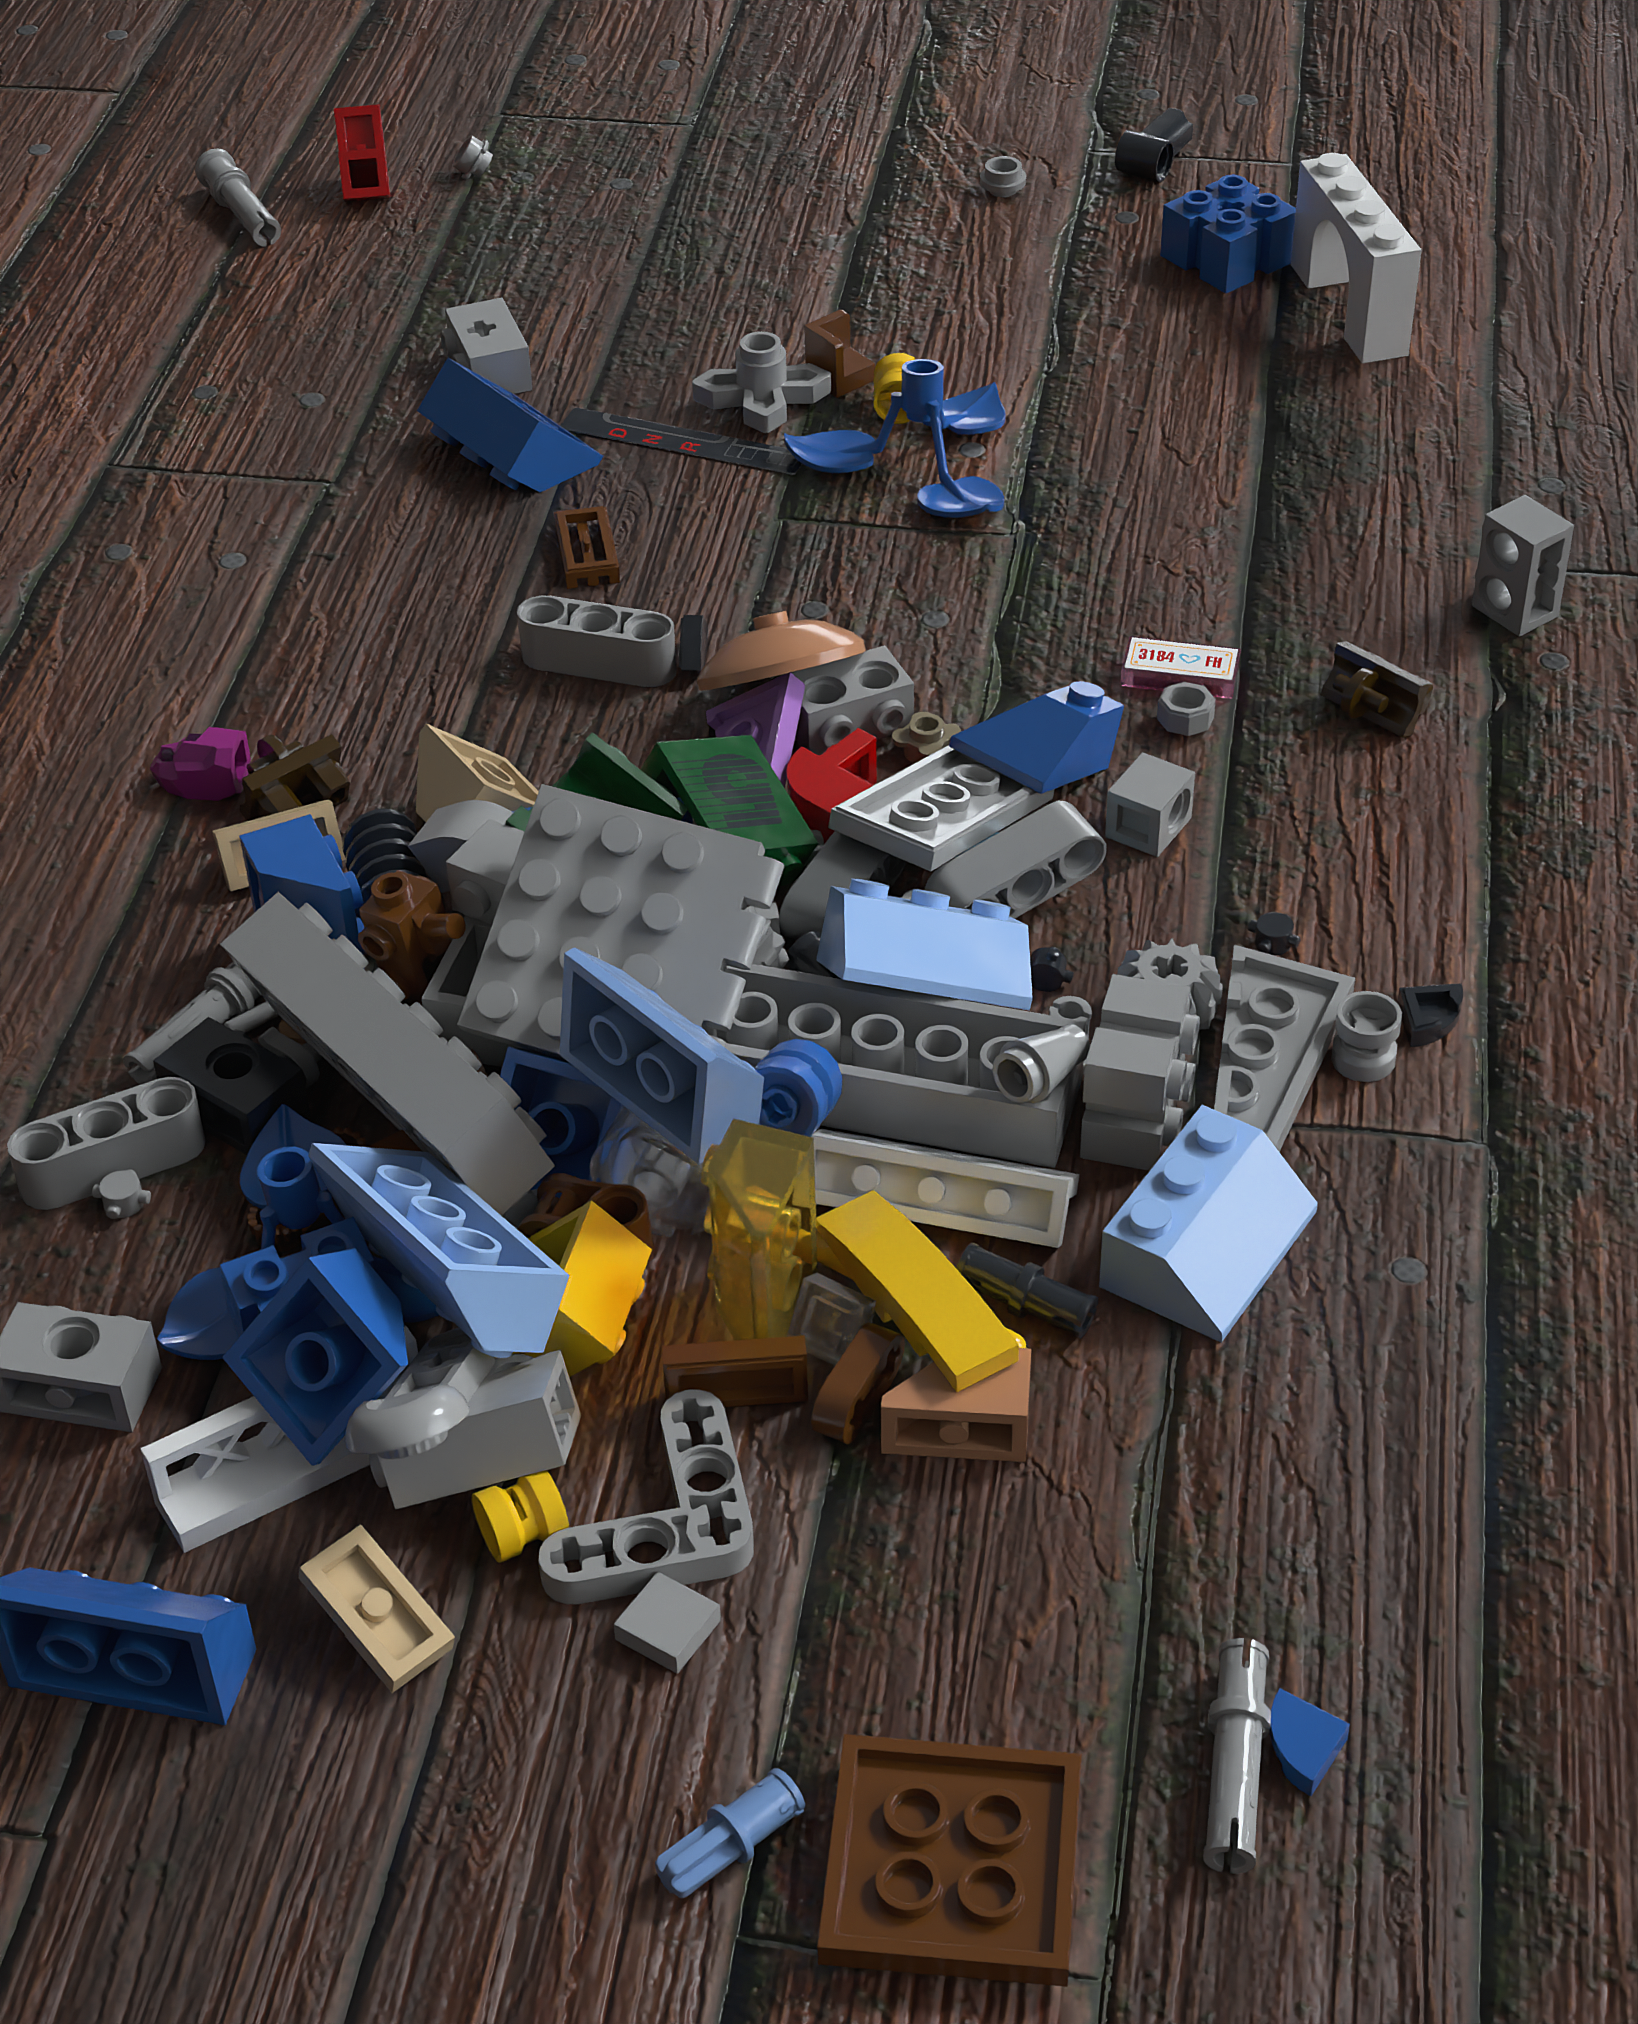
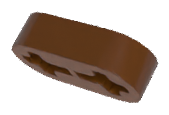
M871 1322L862 1326L819 1391L812 1412V1430L846 1444L854 1441L898 1372L905 1347V1340L902 1334Z

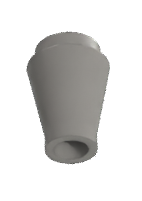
M1067 1024L1058 1030L1009 1041L1003 1045L1000 1054L993 1062L992 1070L995 1083L1001 1093L1015 1103H1038L1077 1064L1087 1059L1090 1049L1089 1040L1078 1026Z

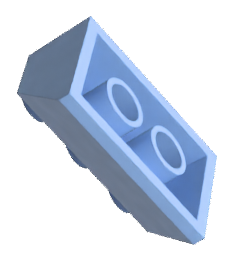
M851 879L850 889L830 887L816 960L841 979L1030 1011L1032 983L1028 925L1009 917L1011 907L989 901L973 900L971 910L949 906L950 896L919 889L912 890L911 900L887 896L888 885L862 879Z
M1201 1105L1103 1230L1099 1287L1222 1343L1315 1215L1317 1201L1263 1130Z

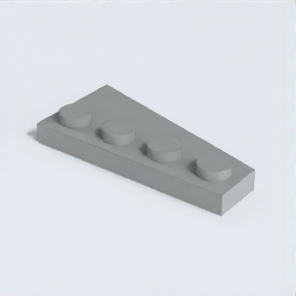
M1234 945L1214 1110L1263 1130L1275 1148L1280 1152L1336 1033L1335 1024L1338 1004L1344 997L1354 992L1355 978Z

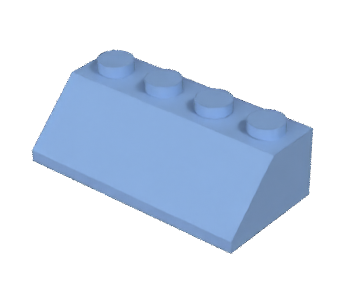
M321 1143L311 1144L308 1156L344 1218L354 1217L362 1236L369 1242V1249L375 1254L386 1258L402 1273L401 1278L406 1284L419 1289L436 1305V1312L440 1316L454 1322L471 1338V1345L476 1350L497 1358H508L513 1352H544L570 1276L429 1152Z

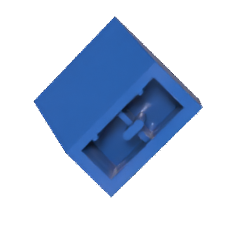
M311 814L239 835L254 913L279 892L297 909L301 908L305 903L312 906L333 930L328 935L331 940L333 938L336 940L343 935L362 955L367 954L358 941V934L365 928L359 917L356 918L355 909L363 906V898L358 881L352 871L342 872V859L334 837L331 834L322 836Z

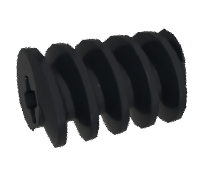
M392 809L369 811L350 823L344 833L342 849L346 858L347 871L354 873L358 881L363 905L372 896L371 886L373 882L384 874L400 870L414 876L428 878L425 869L408 847L417 835L414 822L401 812ZM359 907V908H356V909H355V914H356V917H357V918L359 917V918L361 919V921H362V918H361V915H360V912H359V909H360L361 907Z

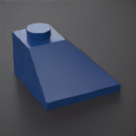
M1081 681L1073 682L1069 686L1046 693L952 735L949 747L1043 794L1109 767L1124 705L1104 696V690L1095 684Z
M356 1248L308 1257L222 1357L311 1466L320 1464L345 1436L349 1417L354 1410L364 1401L377 1400L408 1365L401 1301Z

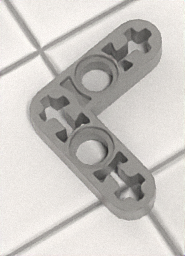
M685 1390L670 1397L661 1409L662 1441L677 1508L575 1526L554 1532L545 1539L539 1549L538 1561L541 1583L546 1594L553 1600L564 1604H583L640 1593L657 1572L682 1585L728 1577L741 1572L749 1565L754 1555L752 1518L725 1408L720 1399L712 1393L703 1390ZM698 1421L699 1426L703 1429L704 1445L692 1447L690 1432L686 1422ZM703 1471H713L726 1478L724 1485L711 1492L694 1490L687 1482L692 1476ZM722 1516V1525L725 1537L730 1542L729 1544H715V1540L710 1534V1519ZM653 1541L667 1549L666 1554L660 1560L653 1563L641 1564L627 1556L628 1551L633 1546L642 1542ZM613 1551L615 1566L606 1568L604 1552ZM579 1559L582 1570L568 1573L565 1562Z

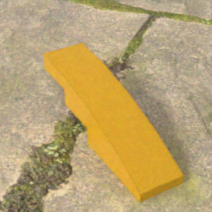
M872 1190L814 1218L815 1228L881 1320L885 1323L892 1319L919 1357L928 1353L956 1393L1019 1361V1344L977 1291L946 1256L905 1215L877 1192Z

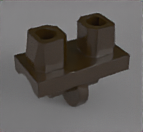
M1343 641L1336 644L1333 668L1322 687L1320 695L1341 705V710L1346 715L1352 718L1362 716L1405 738L1413 735L1419 715L1426 711L1433 691V684L1387 662L1371 652Z
M272 734L259 739L257 742L259 759L247 764L249 775L242 778L245 803L240 805L241 814L247 821L302 807L303 805L298 799L310 793L317 802L330 800L333 807L345 802L349 796L350 782L340 766L342 749L340 743L332 734L306 747H303L298 740L284 746Z

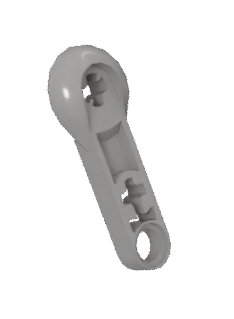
M460 1328L452 1329L433 1337L425 1343L385 1399L364 1401L354 1410L349 1417L345 1432L346 1449L360 1454L378 1453L381 1459L394 1460L420 1454L441 1444L448 1437L447 1430L459 1424L469 1414L470 1406L468 1403L494 1366L495 1357L476 1350L471 1345V1338Z

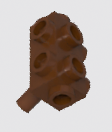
M397 870L393 873L384 874L373 882L371 886L372 896L359 909L365 928L358 934V941L363 950L376 960L378 968L383 970L404 993L406 997L401 1003L411 1006L418 1002L422 1006L421 998L452 940L459 939L464 935L466 923L460 914L446 913L443 896L437 883L423 876H414Z

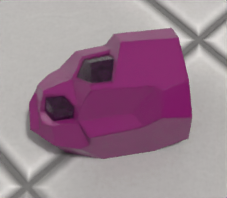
M208 727L203 734L189 733L180 742L161 746L160 752L150 766L151 773L159 785L168 793L186 799L219 801L239 794L243 790L242 778L248 775L247 764L251 761L246 731Z

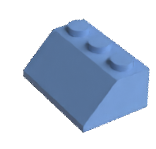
M575 947L564 953L559 1053L561 1057L698 1165L759 1128L764 1077L756 1072L748 1062L740 1060L711 1038L702 1027L690 1022L665 1003L657 993L645 988L623 970Z

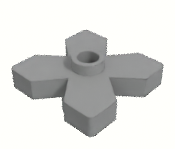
M769 332L749 333L740 340V346L735 352L736 369H710L692 381L694 401L711 409L743 406L744 424L763 433H769L787 421L786 404H814L831 392L830 372L811 363L786 366V350L781 345L779 337Z

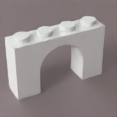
M1326 153L1316 159L1300 161L1291 266L1308 289L1349 282L1344 339L1361 363L1409 356L1421 248L1347 154Z

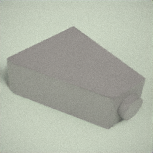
M561 1350L543 1354L485 1377L468 1403L470 1406L469 1414L459 1424L448 1429V1437L436 1447L420 1454L394 1460L381 1459L378 1453L369 1454L374 1479L380 1488L388 1486L395 1509L565 1465L581 1413Z

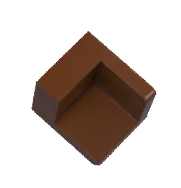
M840 309L804 325L805 364L811 363L831 373V395L838 398L874 381L875 363L850 347V315Z

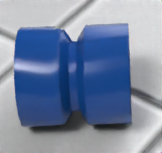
M792 1039L779 1043L759 1061L754 1068L756 1072L764 1077L759 1128L747 1136L751 1141L766 1149L784 1151L799 1147L814 1134L822 1121L835 1108L842 1094V1075L838 1063L825 1048L812 1041Z

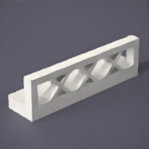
M819 1129L803 1143L794 1200L837 1208L874 1190L913 1222L1059 1248L1063 1241L1069 1198L1077 1193L1080 1174Z
M406 1326L404 1327L408 1365L378 1399H385L418 1354L416 1339ZM254 1396L140 1448L154 1502L184 1553L370 1465L369 1454L353 1453L346 1449L344 1436L320 1464L311 1466ZM259 1422H267L259 1435L244 1442H237L245 1429ZM193 1453L200 1454L193 1466L168 1477L167 1465Z

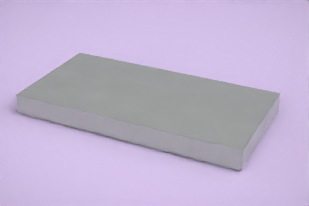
M948 745L832 808L828 828L932 871L1052 800L1055 789L1040 794Z

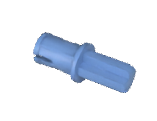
M774 1768L767 1774V1777L726 1807L721 1804L712 1806L707 1811L708 1820L658 1856L654 1865L664 1887L679 1898H685L735 1860L740 1863L748 1862L754 1856L753 1847L791 1818L797 1817L804 1812L805 1802L803 1796L793 1780L784 1771Z

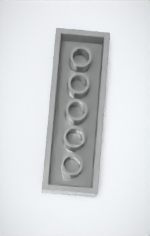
M277 892L220 945L283 1021L399 1131L403 1129L423 1152H429L502 1216L555 1166L539 1145L547 1137L545 1132L521 1107L514 1110L522 1101L497 1073L492 1072L487 1077L481 1071L477 1072L482 1064L457 1037L454 1036L449 1041L443 1037H438L443 1032V1029L418 1002L411 1006H408L406 1003L402 1004L401 1001L406 996L383 970L377 968L373 973L369 970L366 972L363 968L369 964L368 961L345 936L341 935L338 939L335 940L333 938L331 940L328 935L333 930L312 906L305 903L301 908L297 909L282 894Z

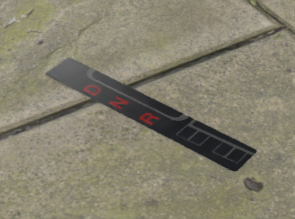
M574 408L560 425L568 431L787 474H795L802 465L784 447L583 408Z

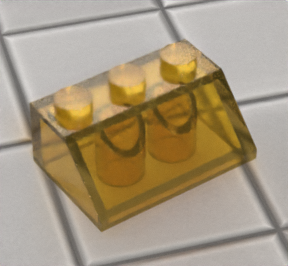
M733 1118L720 1145L713 1143L708 1148L701 1170V1182L703 1185L709 1186L710 1196L704 1221L705 1232L712 1234L713 1243L707 1269L708 1279L715 1281L717 1312L734 1340L792 1336L818 1282L814 1138Z

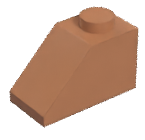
M1019 1348L1018 1362L957 1393L935 1362H932L884 1394L881 1402V1453L1026 1462L1031 1349Z

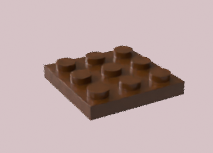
M844 1734L817 1946L818 1965L1068 1987L1082 1754Z

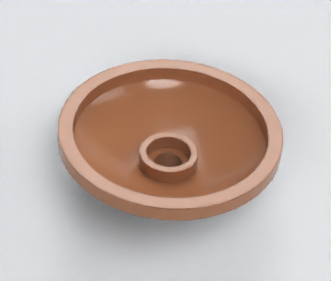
M781 611L753 618L755 630L741 634L725 643L702 668L697 678L699 691L737 685L848 658L865 652L866 648L864 640L852 631L826 621L798 620L789 622L787 612Z

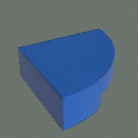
M1279 1688L1271 1709L1269 1734L1272 1746L1282 1764V1771L1286 1778L1302 1792L1312 1796L1346 1743L1350 1724Z

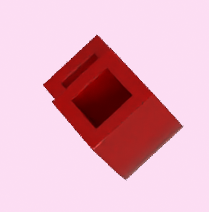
M380 104L334 108L344 202L390 198Z
M857 728L837 744L830 746L820 756L804 747H800L789 760L787 766V793L810 830L821 831L824 844L835 831L828 828L831 809L877 783L876 737Z

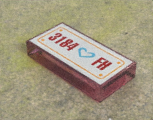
M1129 636L1121 669V685L1163 691L1168 686L1188 682L1206 687L1213 697L1233 698L1240 666L1241 649Z

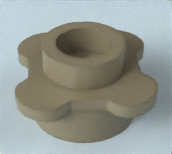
M918 712L912 715L907 726L893 731L892 741L897 747H904L905 757L915 764L948 746L951 736L961 732V729L956 724H945L942 718L935 714Z

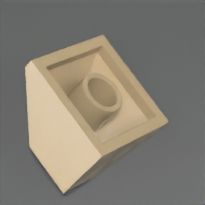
M424 725L419 733L416 812L425 822L428 821L436 809L467 800L488 801L510 811L517 810L521 805L524 808H528L535 804L539 791L505 757L431 725Z

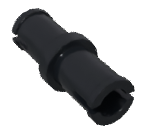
M970 1243L967 1246L956 1267L977 1292L1007 1304L1008 1313L1019 1318H1024L1029 1314L1070 1332L1079 1339L1086 1334L1097 1310L1095 1307L1098 1305V1297L1087 1295L1044 1276V1268L1029 1262L1025 1266H1021L980 1248V1245Z

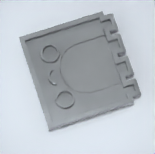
M541 784L457 1025L466 1033L565 1060L559 1055L564 953L575 947L623 970L645 988L653 990L670 1007L693 1024L702 1027L705 1031L707 1027L728 1032L731 1029L746 980L725 972L726 968L731 966L742 970H750L766 923L764 917L745 910L747 905L761 909L771 908L784 864L775 859L765 857L763 844L758 841ZM709 1035L711 1038H713L715 1041H717L719 1044L725 1047V1041H723L720 1038Z

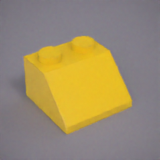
M591 1200L528 1238L570 1276L544 1352L512 1353L536 1358L549 1352L561 1350L569 1377L596 1362L598 1364L608 1362L623 1345L626 1338V1331L623 1327L631 1306L636 1302L644 1289L645 1280L642 1278L652 1251L651 1248Z

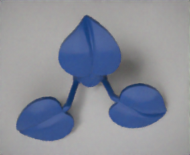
M915 359L907 361L902 365L901 392L891 393V406L876 440L866 433L855 430L827 431L806 436H792L784 433V443L787 449L804 465L828 473L858 471L872 466L874 463L873 454L884 450L898 412L902 408L906 411V416L909 420L921 422L932 428L938 474L941 483L927 485L919 490L917 502L924 511L935 516L957 518L973 516L982 512H997L1004 508V495L1002 491L989 480L970 476L953 481L948 473L942 429L949 428V430L958 434H979L1001 428L1005 424L1006 413L1000 401L996 383L993 382L976 390L943 400L944 366L938 361Z
M282 1104L255 1139L240 1174V1185L244 1197L250 1204L262 1209L260 1211L263 1223L261 1250L273 1245L275 1247L276 1226L279 1223L289 1229H302L313 1224L320 1213H324L332 1224L345 1220L335 1207L331 1193L308 1154L312 1143L346 1144L332 1131L306 1120L285 1104ZM372 1255L375 1272L401 1301L403 1322H420L439 1315L436 1312V1305L419 1289L406 1284L401 1278L402 1273L386 1258L380 1259ZM220 1267L208 1269L197 1274L175 1295L168 1308L164 1328L157 1337L163 1349L186 1358L217 1360L223 1359L224 1354L237 1341L239 1335L227 1310Z

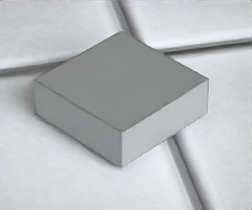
M657 1572L614 1623L615 1640L678 1674L721 1621L720 1604Z

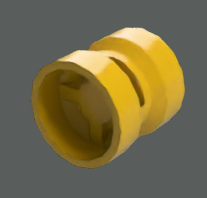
M893 353L884 356L874 369V408L883 420L886 419L891 406V393L901 392L902 365L907 361L915 360L913 356L904 353ZM900 408L894 424H904L911 421L907 418L906 411Z
M547 1470L518 1477L516 1484L505 1489L492 1485L472 1494L473 1510L481 1534L492 1556L499 1563L520 1555L525 1544L537 1539L544 1542L554 1532L569 1528L568 1517L560 1493Z

